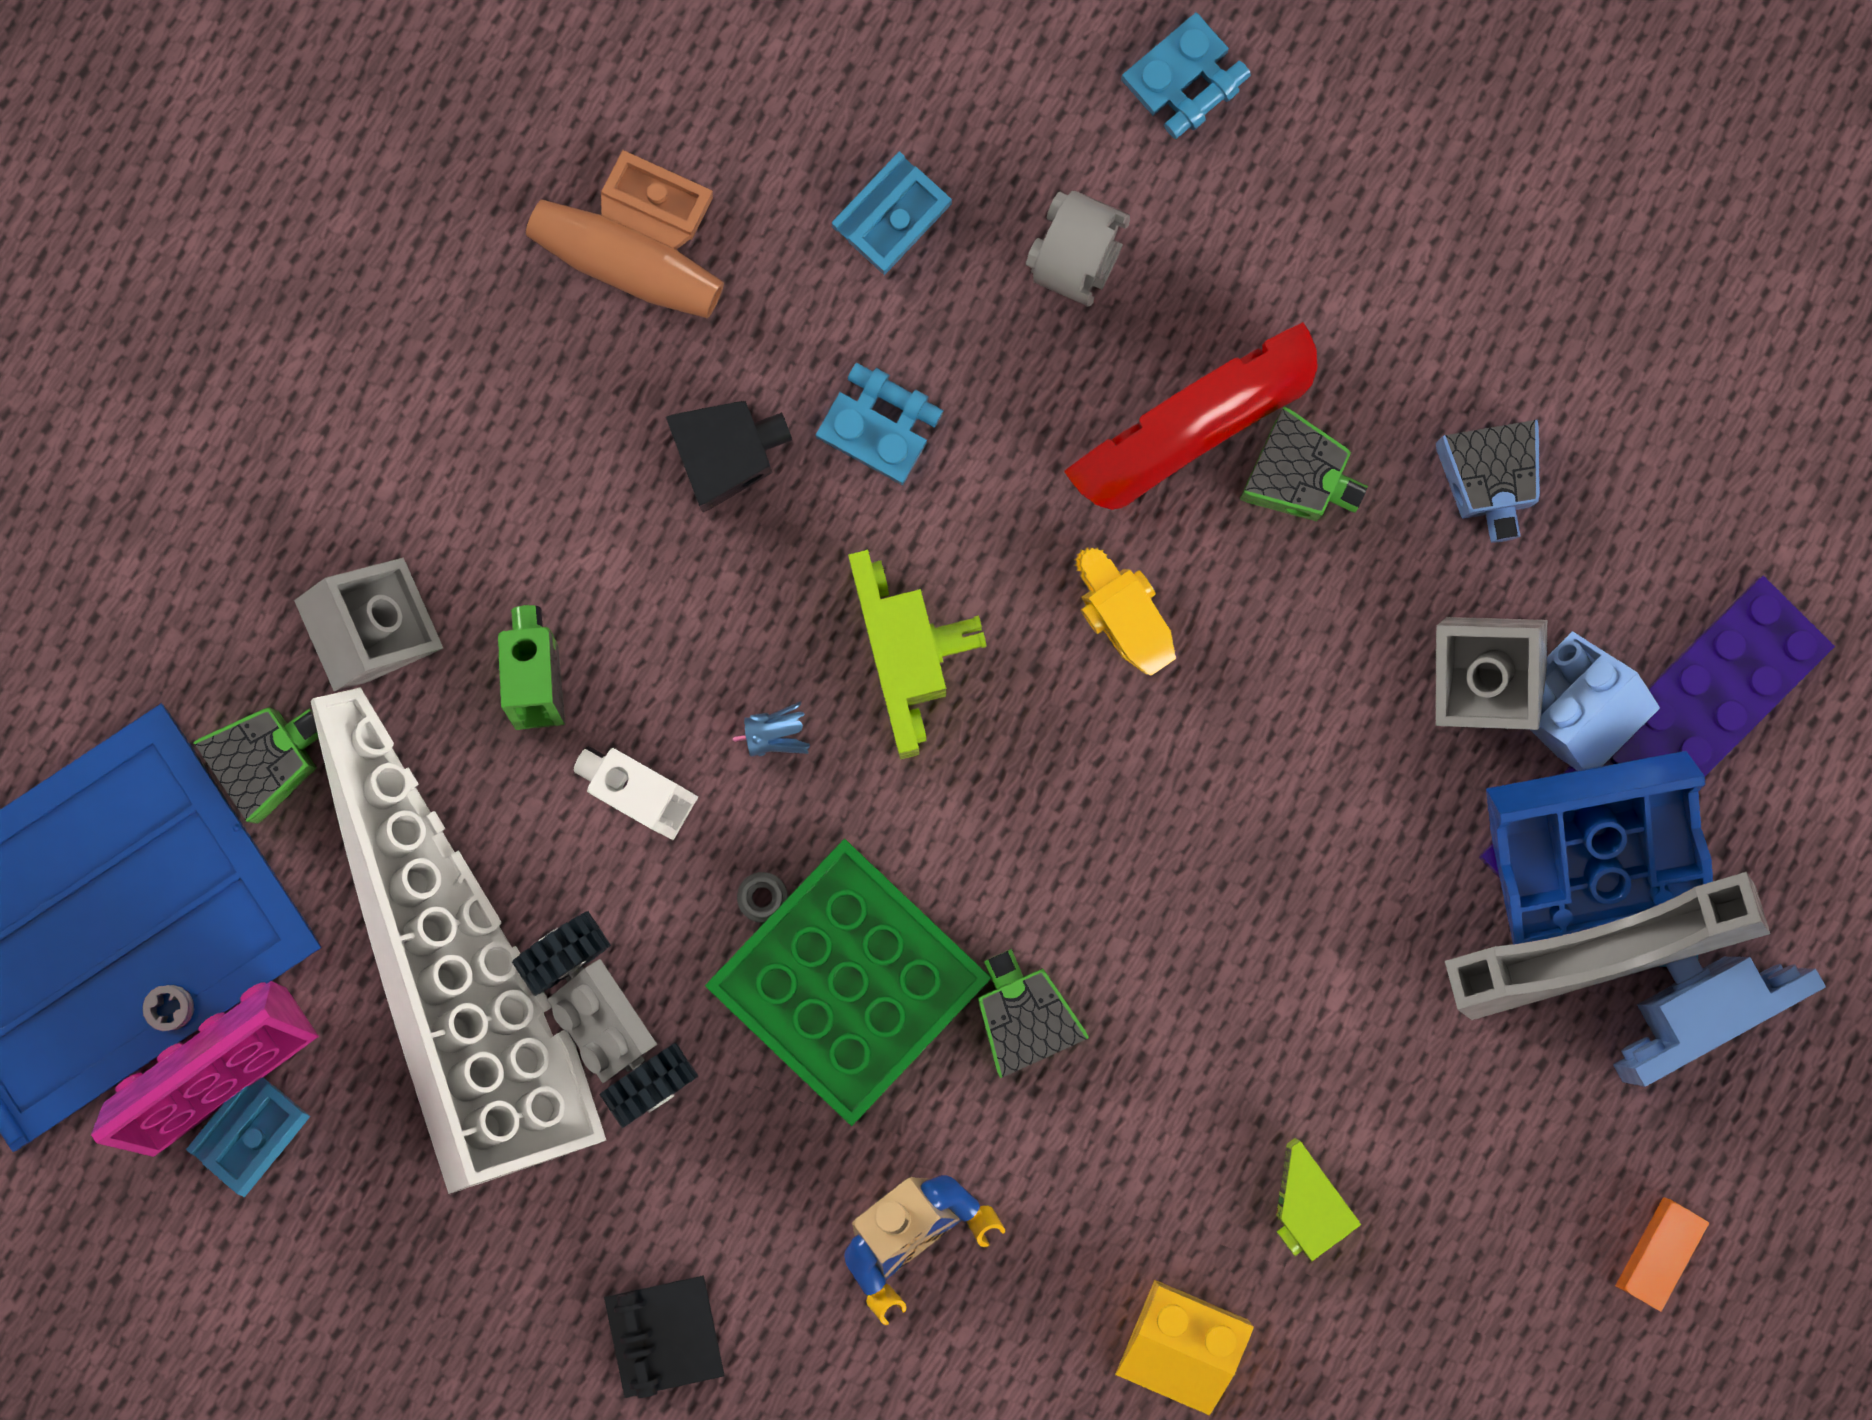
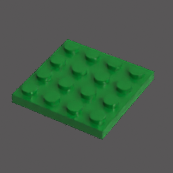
M844 838L710 979L705 987L848 1124L853 1126L986 985L991 977Z

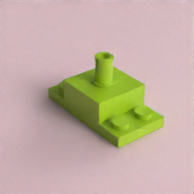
M868 550L849 554L850 566L900 760L920 755L918 743L927 741L919 708L909 710L908 706L946 697V685L940 663L943 662V657L980 647H987L984 632L966 637L962 636L982 630L979 615L971 619L935 628L934 623H929L921 589L881 599L882 597L889 596V589L881 560L871 563Z

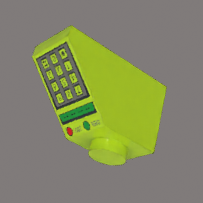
M1294 1138L1287 1143L1276 1216L1284 1226L1276 1232L1294 1256L1303 1251L1305 1256L1313 1261L1361 1226V1223L1302 1142Z

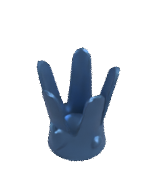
M801 701L770 715L768 713L750 715V718L744 719L746 735L733 737V741L747 740L751 757L755 755L763 756L766 752L808 754L807 749L810 747V744L797 739L780 738L802 730V723L796 720L804 716V712L783 715L798 708L801 705Z

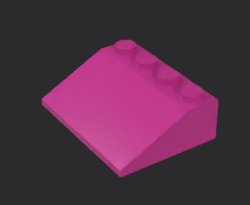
M272 981L267 984L265 982L256 984L241 995V1003L228 1013L221 1012L205 1020L198 1028L200 1033L185 1044H174L160 1053L157 1057L158 1063L144 1074L136 1073L121 1081L115 1088L116 1094L103 1103L91 1136L97 1144L154 1157L215 1113L224 1102L236 1093L266 1076L319 1036L286 987Z

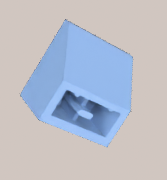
M1572 631L1547 656V672L1540 726L1538 730L1531 731L1558 758L1577 771L1602 767L1660 707L1638 672Z

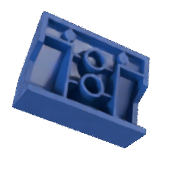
M1687 751L1486 788L1491 837L1513 944L1544 940L1601 926L1655 907L1694 887L1713 882L1712 860L1701 828L1698 793L1705 786V776Z

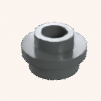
M767 872L754 873L745 878L739 886L737 893V902L741 912L748 919L765 923L788 898L784 883L777 876ZM764 887L771 891L772 901L766 907H759L754 903L753 895L757 889Z

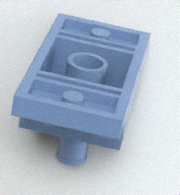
M1696 956L1665 964L1675 983L1637 1004L1656 1039L1650 1041L1649 1037H1645L1626 1046L1621 1050L1625 1058L1614 1063L1613 1066L1622 1082L1646 1087L1824 989L1826 986L1816 969L1797 968L1795 964L1783 968L1781 964H1778L1759 973L1751 957L1724 956L1702 968Z

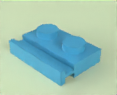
M899 151L831 224L836 232L844 236L849 244L885 276L952 205V199L921 170L906 160L905 156Z
M262 1077L224 1102L186 1150L196 1156L206 1168L236 1194L245 1197L311 1116L276 1086Z

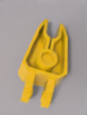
M1098 548L1080 550L1081 552L1076 554L1077 558L1074 559L1076 561L1074 566L1077 567L1076 571H1080V577L1090 590V592L1082 596L1086 606L1081 609V612L1096 634L1104 631L1121 657L1146 675L1152 676L1174 661L1176 656L1171 630L1150 599L1156 593L1140 570L1134 574L1129 569L1118 571L1111 559H1107V554H1104L1103 550H1098Z

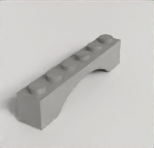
M1747 872L1694 887L1655 907L1601 926L1544 940L1495 946L1447 960L1445 965L1457 1009L1469 1019L1475 1020L1770 934L1756 885Z

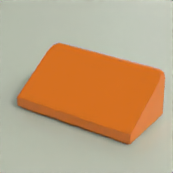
M1663 1197L1615 1286L1662 1312L1709 1222L1673 1200Z

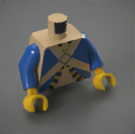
M940 1175L932 1179L910 1177L852 1222L855 1237L845 1250V1263L864 1294L868 1295L866 1300L867 1306L884 1325L889 1324L884 1317L889 1307L897 1305L903 1313L907 1308L905 1302L889 1284H885L886 1280L959 1222L967 1221L976 1241L982 1247L990 1245L984 1235L987 1230L997 1228L1002 1234L1005 1233V1228L991 1206H980L978 1200L950 1176Z

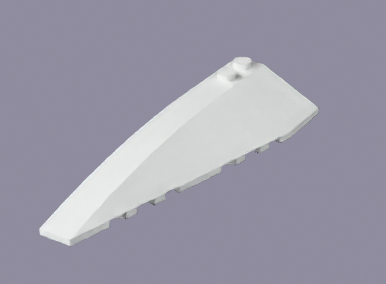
M356 688L313 698L311 706L360 907L386 998L448 1194L606 1141L574 1041L568 1031L565 1030L553 1036L544 1016V1012L552 1008L547 1001L548 998L544 992L534 996L512 964V961L521 953L516 946L512 948L499 926L501 920L459 850L454 852L442 832L445 830V827L435 811L430 812L416 789L419 785L409 767L404 769L392 749L394 742L362 689Z

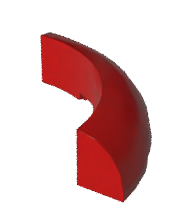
M1304 322L1266 340L1262 344V349L1258 348L1241 359L1238 357L1213 370L1139 418L1140 423L1131 426L1113 439H1107L1064 470L1065 474L1078 491L1097 506L1114 510L1129 505L1202 454L1251 424L1303 396L1313 385L1318 368L1317 350L1309 330Z

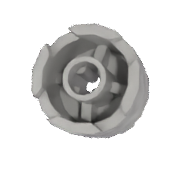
M1071 191L1069 195L1058 192L1047 214V220L1052 221V224L1045 239L1037 238L1033 243L1027 257L1026 266L1032 268L1031 273H1033L1034 283L1085 306H1091L1094 303L1095 297L1092 296L1090 290L1093 286L1101 290L1103 289L1123 246L1122 243L1114 240L1118 227L1126 229L1129 226L1130 214L1077 191Z

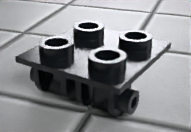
M704 1275L604 1297L624 1398L633 1396L646 1398L658 1394L657 1391L725 1376Z

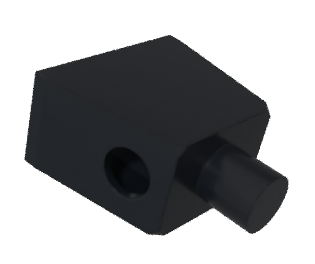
M746 401L707 407L666 417L702 512L714 508L773 473L765 451L792 441L782 412L754 423Z

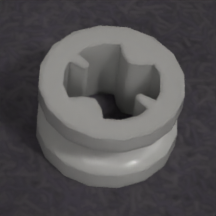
M176 985L158 986L149 992L143 1003V1016L147 1023L160 1031L178 1030L184 1027L191 1020L194 1012V1001L190 993L183 987ZM167 993L170 994L169 1000H178L180 1003V1009L173 1012L174 1021L170 1023L167 1022L168 1016H159L157 1013V1007L164 1004L163 995Z

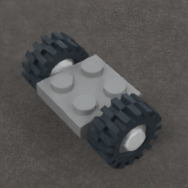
M586 911L545 935L530 946L529 949L519 954L512 961V964L534 996L543 993L566 978L567 983L549 997L547 1001L552 1007L553 1016L558 1025L563 1030L569 1032L581 1050L580 1054L585 1066L591 1072L597 1074L602 1083H605L624 1069L627 1072L633 1070L599 1094L621 1128H624L647 1111L650 1113L675 1096L674 1093L699 1076L677 1043L672 1044L641 1065L645 1061L642 1056L655 1047L657 1043L601 959L583 968L585 964L598 957V955L611 946L589 911Z

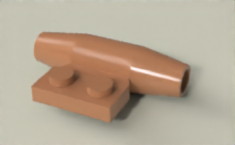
M622 150L601 191V215L540 200L535 206L527 224L526 236L574 269L651 304L709 318L717 305L724 286L722 280L677 251L679 247L693 239L713 199V191Z

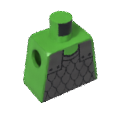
M1283 407L1246 483L1240 500L1318 521L1323 515L1328 502L1356 513L1368 486L1342 474L1351 454L1349 449L1291 409Z
M535 605L515 607L511 610L513 630L502 631L498 634L501 708L515 730L565 725L558 644L550 628L543 627L541 607Z
M270 707L265 708L194 742L245 820L250 823L258 824L264 820L317 768L304 749L319 739L313 710L310 708L289 723H286L278 710Z
M1012 949L984 961L996 989L979 996L978 1001L995 1067L1000 1078L1089 1038L1085 1029L1043 968L1023 976Z

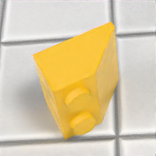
M1154 1280L1115 1375L1210 1415L1235 1375L1254 1326L1248 1319Z

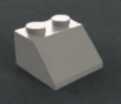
M404 557L326 577L294 600L334 692L370 682L443 649Z
M1446 617L1436 625V726L1538 730L1547 672L1548 620Z

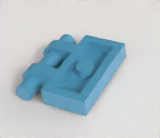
M1196 12L1123 73L1121 81L1152 116L1169 104L1176 114L1164 123V127L1174 139H1177L1189 128L1194 131L1206 121L1205 114L1222 100L1228 102L1239 93L1238 86L1247 80L1251 73L1241 61L1236 62L1227 71L1220 69L1216 63L1228 53L1229 48ZM1202 76L1209 86L1193 100L1187 98L1182 91Z
M856 363L847 380L864 389L861 396L856 401L839 392L818 429L816 438L903 486L927 444L926 439L911 431L914 424L919 419L935 428L944 410L929 403V396L915 389L911 393L889 381L890 375L876 368L874 371H871ZM878 398L903 410L897 423L872 410Z

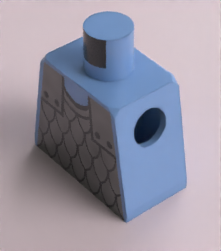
M1532 420L1442 436L1435 443L1436 449L1462 519L1486 515L1491 543L1520 538L1516 510L1532 507L1539 502L1540 496L1538 421Z

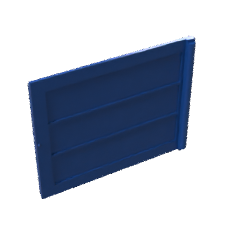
M162 703L0 809V1134L12 1152L18 1151L156 1059L168 1047L180 1043L198 1031L199 1026L211 1016L221 1012L225 1013L240 1003L241 995L249 988L262 982L267 984L322 948L311 928ZM176 985L183 987L190 993L194 1001V1012L187 1025L178 1030L160 1031L147 1023L143 1016V1003L149 992L158 986ZM167 993L163 995L164 1004L157 1007V1013L159 1016H168L167 1022L170 1023L174 1021L173 1012L180 1009V1003L178 1000H169L170 994Z

